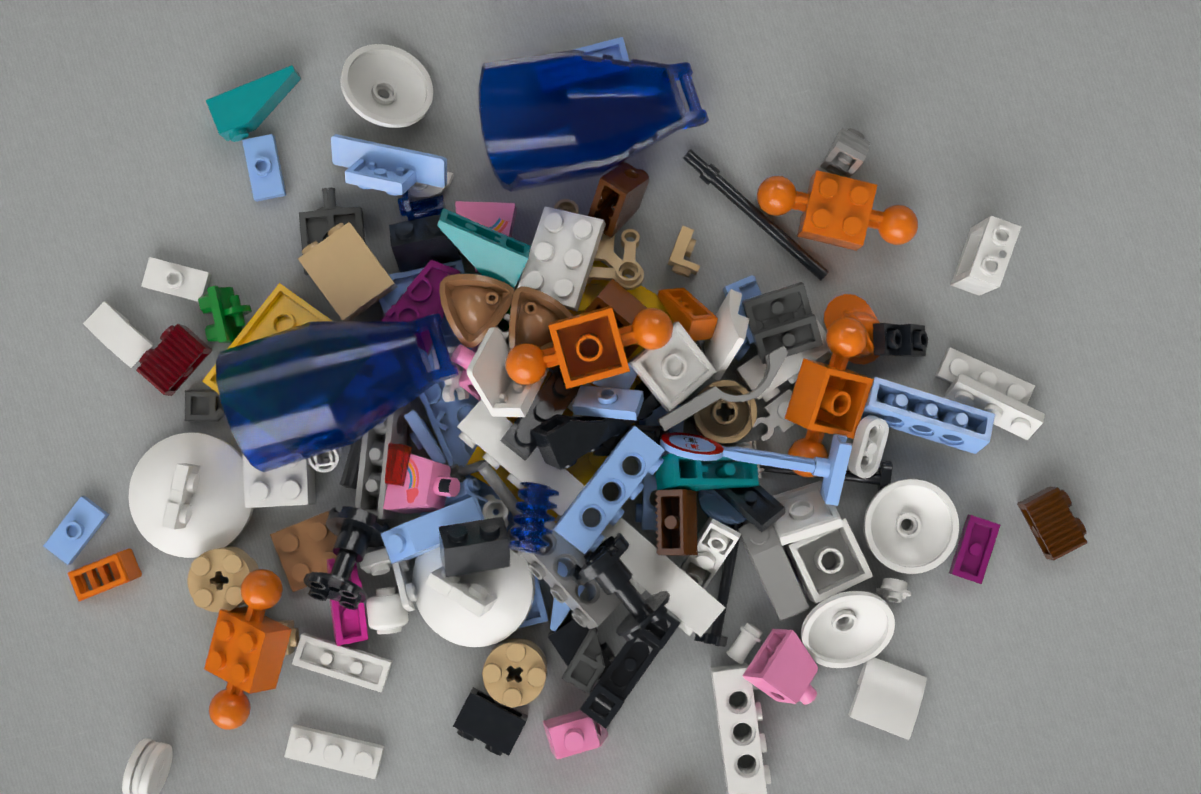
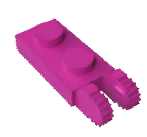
M335 558L327 559V571L329 574L332 571ZM355 563L349 581L362 588L361 580L358 577L357 564ZM330 599L336 645L341 646L368 640L364 602L359 603L356 610L342 607L338 601Z

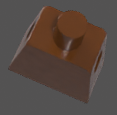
M623 162L600 178L588 216L604 220L606 225L603 233L612 238L637 212L650 180L648 174L643 169H637L629 163Z

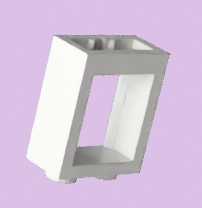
M989 216L971 227L950 285L978 296L999 288L1021 226ZM1000 251L1005 252V258L999 256Z

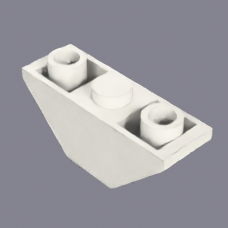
M708 517L697 535L698 555L686 556L680 569L705 589L739 540L741 533Z

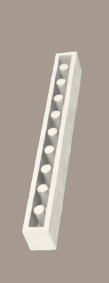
M481 399L457 426L462 431L458 437L472 449L476 444L486 452L482 457L496 470L500 465L510 473L507 479L519 490H522L524 486L534 493V496L531 498L534 503L539 504L544 511L550 507L558 514V517L555 519L557 522L585 486L566 469L560 470L546 464L538 446L525 461L503 444L500 440L513 423L506 417H492ZM588 508L584 511L582 520L586 526L593 527L599 521V514L594 508ZM620 518L614 526L608 524L601 533L605 536L603 541L610 536L615 538L617 533H621L629 543L628 549L620 559L633 574L629 580L641 595L645 590L652 596L661 591H668L670 598L665 607L668 609V612H672L678 618V621L681 622L678 627L689 636L695 632L701 637L726 607L667 556L658 555L656 553L658 549L623 518Z

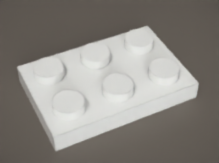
M545 206L518 288L525 286L539 290L556 299L567 309L578 311L606 225L604 220Z

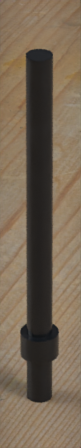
M691 149L686 153L683 159L701 174L699 178L707 185L711 183L820 281L829 273L826 268L719 175L720 170L712 163L708 165Z

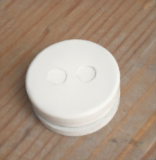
M144 738L136 745L124 771L122 780L123 794H159L172 764L173 749L170 744Z

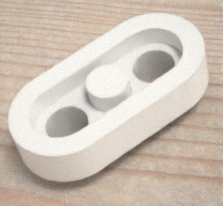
M868 415L858 424L848 462V468L851 473L866 479L877 472L889 433V427L885 420L874 415Z

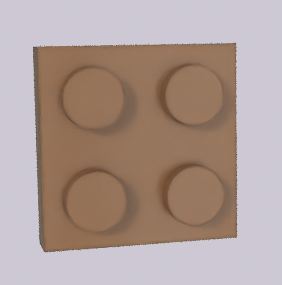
M330 510L270 534L292 592L307 587L304 583L306 574L312 572L328 573L327 559L335 558L336 560L337 556L332 550L337 536L326 526Z

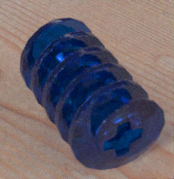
M521 482L520 484L526 488L518 490V497L524 501L517 502L515 509L522 514L513 516V522L520 527L512 528L510 531V535L518 540L508 542V548L525 553L542 554L540 552L541 548L550 547V543L543 540L542 536L550 535L553 530L545 527L544 524L555 521V517L547 514V510L557 509V504L549 501V497L559 496L560 492L547 485Z

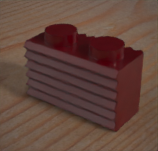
M181 324L169 326L160 336L162 342L155 349L151 348L142 355L139 360L141 365L136 369L138 373L166 396H172L213 351L187 326Z

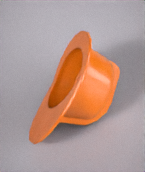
M843 294L835 297L828 303L824 312L826 329L828 330L830 325L840 318L849 317L858 320L866 329L867 343L861 353L849 358L848 361L863 365L875 361L879 355H874L873 324L880 323L866 301L856 295Z

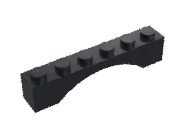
M694 341L702 351L699 341ZM641 381L634 389L643 391L644 397L636 421L648 418L652 415L653 410L661 406L656 397L644 382ZM556 414L533 428L531 432L535 437L544 462L561 470L573 466L577 459L586 453L598 450L602 447L603 442L611 437L623 434L628 430V426L636 421Z

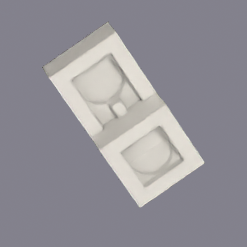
M106 301L83 322L89 331L130 368L153 346L151 341L129 324V320Z

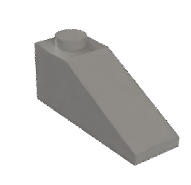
M842 128L820 167L832 174L850 178L865 161L870 142L864 140L865 136L859 131L851 128L848 130Z
M752 523L738 528L739 533H741L740 539L780 622L808 610V603L773 526L770 525L763 532L759 531Z

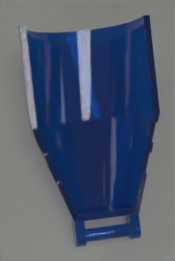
M579 50L483 63L478 85L479 115L487 156L495 177L504 189L513 192L601 176L681 129L706 124L709 121L707 111L702 109L691 77L693 71L690 63L663 64L632 59L631 62L615 60L613 56L605 54L602 57L584 55V51ZM678 80L680 81L683 93L685 95L690 110L688 112H686L676 83V81Z
M439 313L432 314L413 321H313L219 352L216 360V381L220 400L230 430L241 452L253 467L261 472H267L353 444L361 439L369 430L387 420L388 416L402 406H406L434 384L459 375L456 365H452L440 326L443 324L441 315ZM429 330L440 366L439 369L433 371L421 332Z

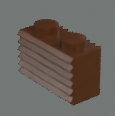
M1047 487L1017 503L1046 559L1054 561L1087 544V540L1084 538V535L1087 534L1086 528L1079 518H1075L1069 509L1072 506V502L1064 490H1060L1058 487Z
M687 489L657 490L655 493L658 496L655 499L658 503L655 506L658 509L655 512L658 515L655 519L658 522L656 525L658 530L655 532L658 535L656 538L658 541L656 553L663 556L698 555L696 491Z

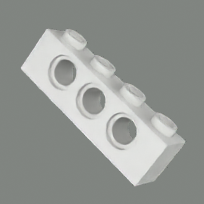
M747 663L710 668L727 794H767L766 785L771 784L769 765H763L762 753L767 752L764 733L759 734L758 721H763L761 704L754 700L753 690H758V688L743 677L749 666ZM741 691L745 693L744 702L738 706L731 705L729 703L730 695L733 692ZM739 723H746L750 727L749 732L743 737L733 734L734 727ZM743 755H751L754 757V761L751 766L741 768L737 765L739 758Z

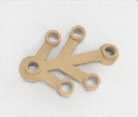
M562 199L554 206L555 209L579 214L578 205L570 199ZM626 229L622 232L623 260L614 253L615 235L610 238L603 233L594 261H604L610 268L592 267L586 285L592 280L611 281L614 279L626 290L638 288L644 280V271L639 263L635 261L636 248L639 246L640 241L639 233L634 229ZM632 237L635 241L629 242L626 238ZM631 275L633 278H625L623 276Z

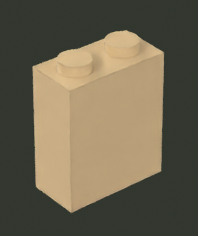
M350 222L345 225L339 223L331 228L327 233L329 237L320 243L315 241L302 250L303 255L298 258L334 310L346 323L397 288V285Z

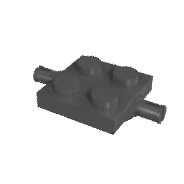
M335 188L322 189L324 207L315 211L299 212L302 250L312 242L317 241L320 243L329 237L328 231L339 223L345 225L350 222L365 242L363 209L361 207L343 208L336 206ZM304 269V274L309 275L307 271Z

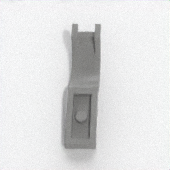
M782 346L765 355L766 370L764 378L754 390L747 394L735 396L724 393L714 386L657 419L663 431H666L719 399L728 402H745L759 397L771 385L788 351L785 346Z

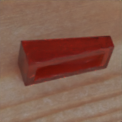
M388 444L385 484L404 486L412 447L402 444Z

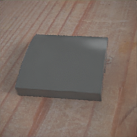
M799 282L741 301L746 318H749L748 325L762 364H766L765 355L782 346H785L788 351L786 356L788 357L823 345L816 317L812 314L804 283Z

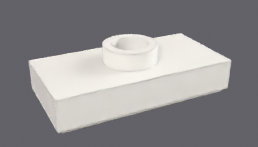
M149 257L141 287L198 302L200 297L206 295L212 274Z

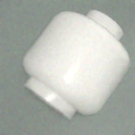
M395 587L376 589V595L367 599L368 625L371 629L377 630V634L401 632L402 626L408 623V611L403 608L400 594L395 593Z

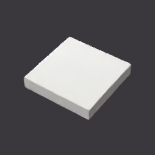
M679 321L673 323L672 337L665 346L656 350L644 348L628 362L667 412L674 410L717 372Z
M822 481L773 496L785 507V514L772 524L782 546L843 527L842 519L835 505L825 504L820 494Z

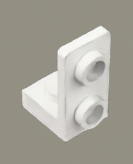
M386 548L365 554L363 561L359 562L360 568L368 574L371 573V575L377 576L389 572V567H393L402 606L408 612L414 611L413 601H417V593L413 582H408L406 571H410L409 561L405 560L391 564Z

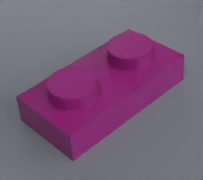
M968 514L949 574L982 584L1001 525Z

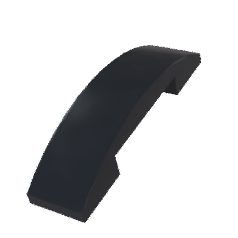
M666 613L660 620L654 623L649 620L641 626V632L630 641H626L580 710L606 729L624 704L625 699L681 622Z

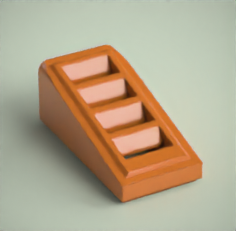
M685 288L661 289L658 291L657 296L673 321H679L693 341L708 340L713 337L718 318Z
M131 548L67 573L78 601L142 576ZM108 563L114 575L115 581H113V578L111 576L110 570L107 565ZM95 568H97V570H98V573H99L100 578H101V580H102L103 586H102L101 583H100V580H99V578H98V575H97V573H96ZM86 572L93 590H89L83 573Z

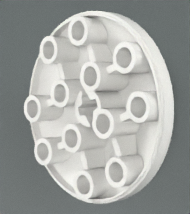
M182 433L163 439L142 456L130 480L129 507L138 530L153 546L165 553L178 557L195 558L209 550L229 546L245 530L254 508H245L243 456L226 441L209 434Z
M440 547L416 558L412 582L417 593V601H415L417 608L425 622L437 634L458 645L484 647L504 640L514 633L525 621L534 601L535 576L528 567L530 563L522 555L518 556L510 549V567L446 577L440 556Z

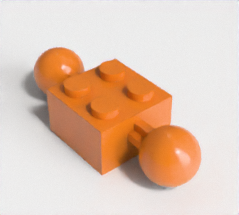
M816 170L811 177L807 193L796 191L794 184L783 176H771L765 179L757 191L758 204L767 214L780 216L786 214L791 209L803 211L797 237L855 251L864 245L868 227L877 229L880 236L886 242L893 245H902L909 242L918 230L917 216L906 206L894 205L883 212L873 210L872 207L878 185Z
M612 305L550 322L548 327L554 346L541 350L533 344H519L509 351L505 367L513 381L522 385H531L538 382L544 376L547 368L560 365L566 389L630 372L623 347L637 343L639 346L649 350L662 348L672 337L673 324L670 317L664 311L657 308H647L635 316L631 325L618 328Z
M849 317L840 318L834 321L828 328L826 342L831 352H833L829 364L803 358L785 419L808 430L805 438H801L791 445L788 455L812 459L814 457L828 458L827 450L822 444L825 433L846 435L847 438L854 439L874 381L870 377L846 369L849 358L861 353L867 343L866 329L858 320ZM793 470L799 476L814 477L810 472Z
M267 569L252 571L244 578L241 584V596L248 607H237L230 611L219 610L204 670L228 682L226 689L218 692L212 698L209 705V716L212 722L221 729H236L248 719L251 706L244 691L252 694L276 689L292 629L265 616V611L278 603L283 592L280 578L274 572Z

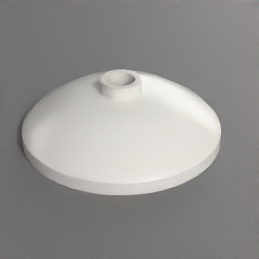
M385 44L363 46L350 54L343 65L340 76L343 95L352 109L369 122L390 128L406 127L422 119L431 106L433 85L427 70L414 56L400 48Z
M902 479L888 484L872 498L865 513L864 535L870 551L883 565L897 572L918 574L936 568L948 558L958 539L959 518L953 502L943 490L927 481ZM904 519H909L911 522L907 530H903L901 526Z
M865 591L838 593L826 598L810 611L801 628V642L813 660L820 665L830 668L857 666L877 656L888 645L895 629L894 615L885 600L873 593Z

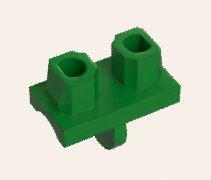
M233 287L207 288L208 294L198 299L200 310L203 314L212 313L214 318V324L207 325L205 328L206 338L209 342L232 343L242 331V326H245L243 315L252 312L251 306L241 305L239 295H234Z

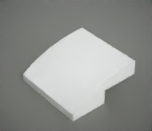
M730 289L716 313L718 320L713 337L704 342L705 356L717 370L712 375L713 379L720 381L745 341L749 318L738 314L742 294Z
M876 657L867 660L858 678L857 684L859 686L848 716L909 740L919 713L927 677Z

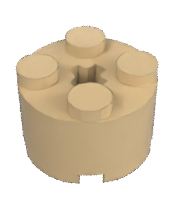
M720 380L703 388L697 396L714 386L724 393L735 396L745 395L749 391L735 381ZM719 399L693 414L692 421L701 436L719 444L734 443L744 438L753 428L757 419V405L755 399L745 402H728ZM721 404H725L726 409H731V415L726 416V421H722V417L716 415V410L721 408Z
M227 546L209 550L193 560L187 578L190 595L196 606L211 612L219 613L220 609L230 611L245 604L241 596V584L249 573L258 570L259 567L253 558L238 547ZM220 575L228 577V583L222 582Z
M520 638L506 639L497 644L487 657L482 671L483 682L487 692L494 700L511 708L532 702L541 693L547 677V661L540 647L530 640ZM510 666L514 669L522 668L520 678L517 675L513 677L509 675Z

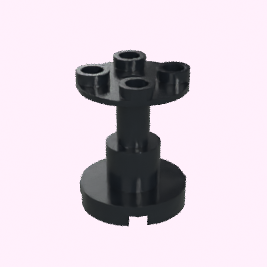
M343 506L341 512H338L336 507L332 508L326 520V526L337 536L332 550L337 557L330 574L312 572L305 575L304 583L310 588L308 595L320 601H326L327 598L338 601L342 607L356 610L359 603L365 602L367 594L361 587L349 581L354 564L363 561L368 547L384 546L381 533L390 530L389 525L386 522L383 525L376 523L378 516L359 508Z
M617 533L615 538L610 536L602 541L594 552L590 550L584 556L586 560L582 568L576 564L571 569L569 575L578 586L595 579L607 595L614 593L630 613L620 623L616 633L618 636H623L626 641H630L641 632V626L649 620L653 623L660 620L668 612L665 605L669 601L670 594L668 591H661L646 600L629 581L633 574L620 559L628 549L629 543L621 533Z

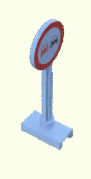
M666 433L660 439V446L666 451L688 459L714 461L722 457H728L735 461L810 472L813 476L823 477L820 494L825 504L836 506L839 504L852 450V444L846 443L847 436L833 434L828 458L814 457V459L738 446L724 447L709 438L690 433Z

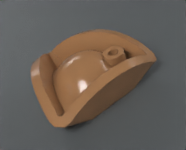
M455 274L445 277L440 282V299L446 319L458 340L468 348H474L481 343L489 328L496 327L512 304L513 287L491 277L476 274Z
M525 286L517 288L513 294L510 310L509 349L511 350L523 343L536 345L541 350L553 347L554 344L548 324L572 317L573 314L556 299L539 290Z

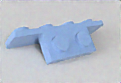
M338 134L331 137L333 164L348 168L345 171V183L357 185L361 189L385 191L393 196L403 195L416 182L441 188L447 185L446 157Z

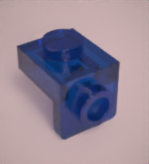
M408 189L402 195V198H398L401 216H407L408 221L441 214L443 208L446 209L443 195L413 201L410 189Z

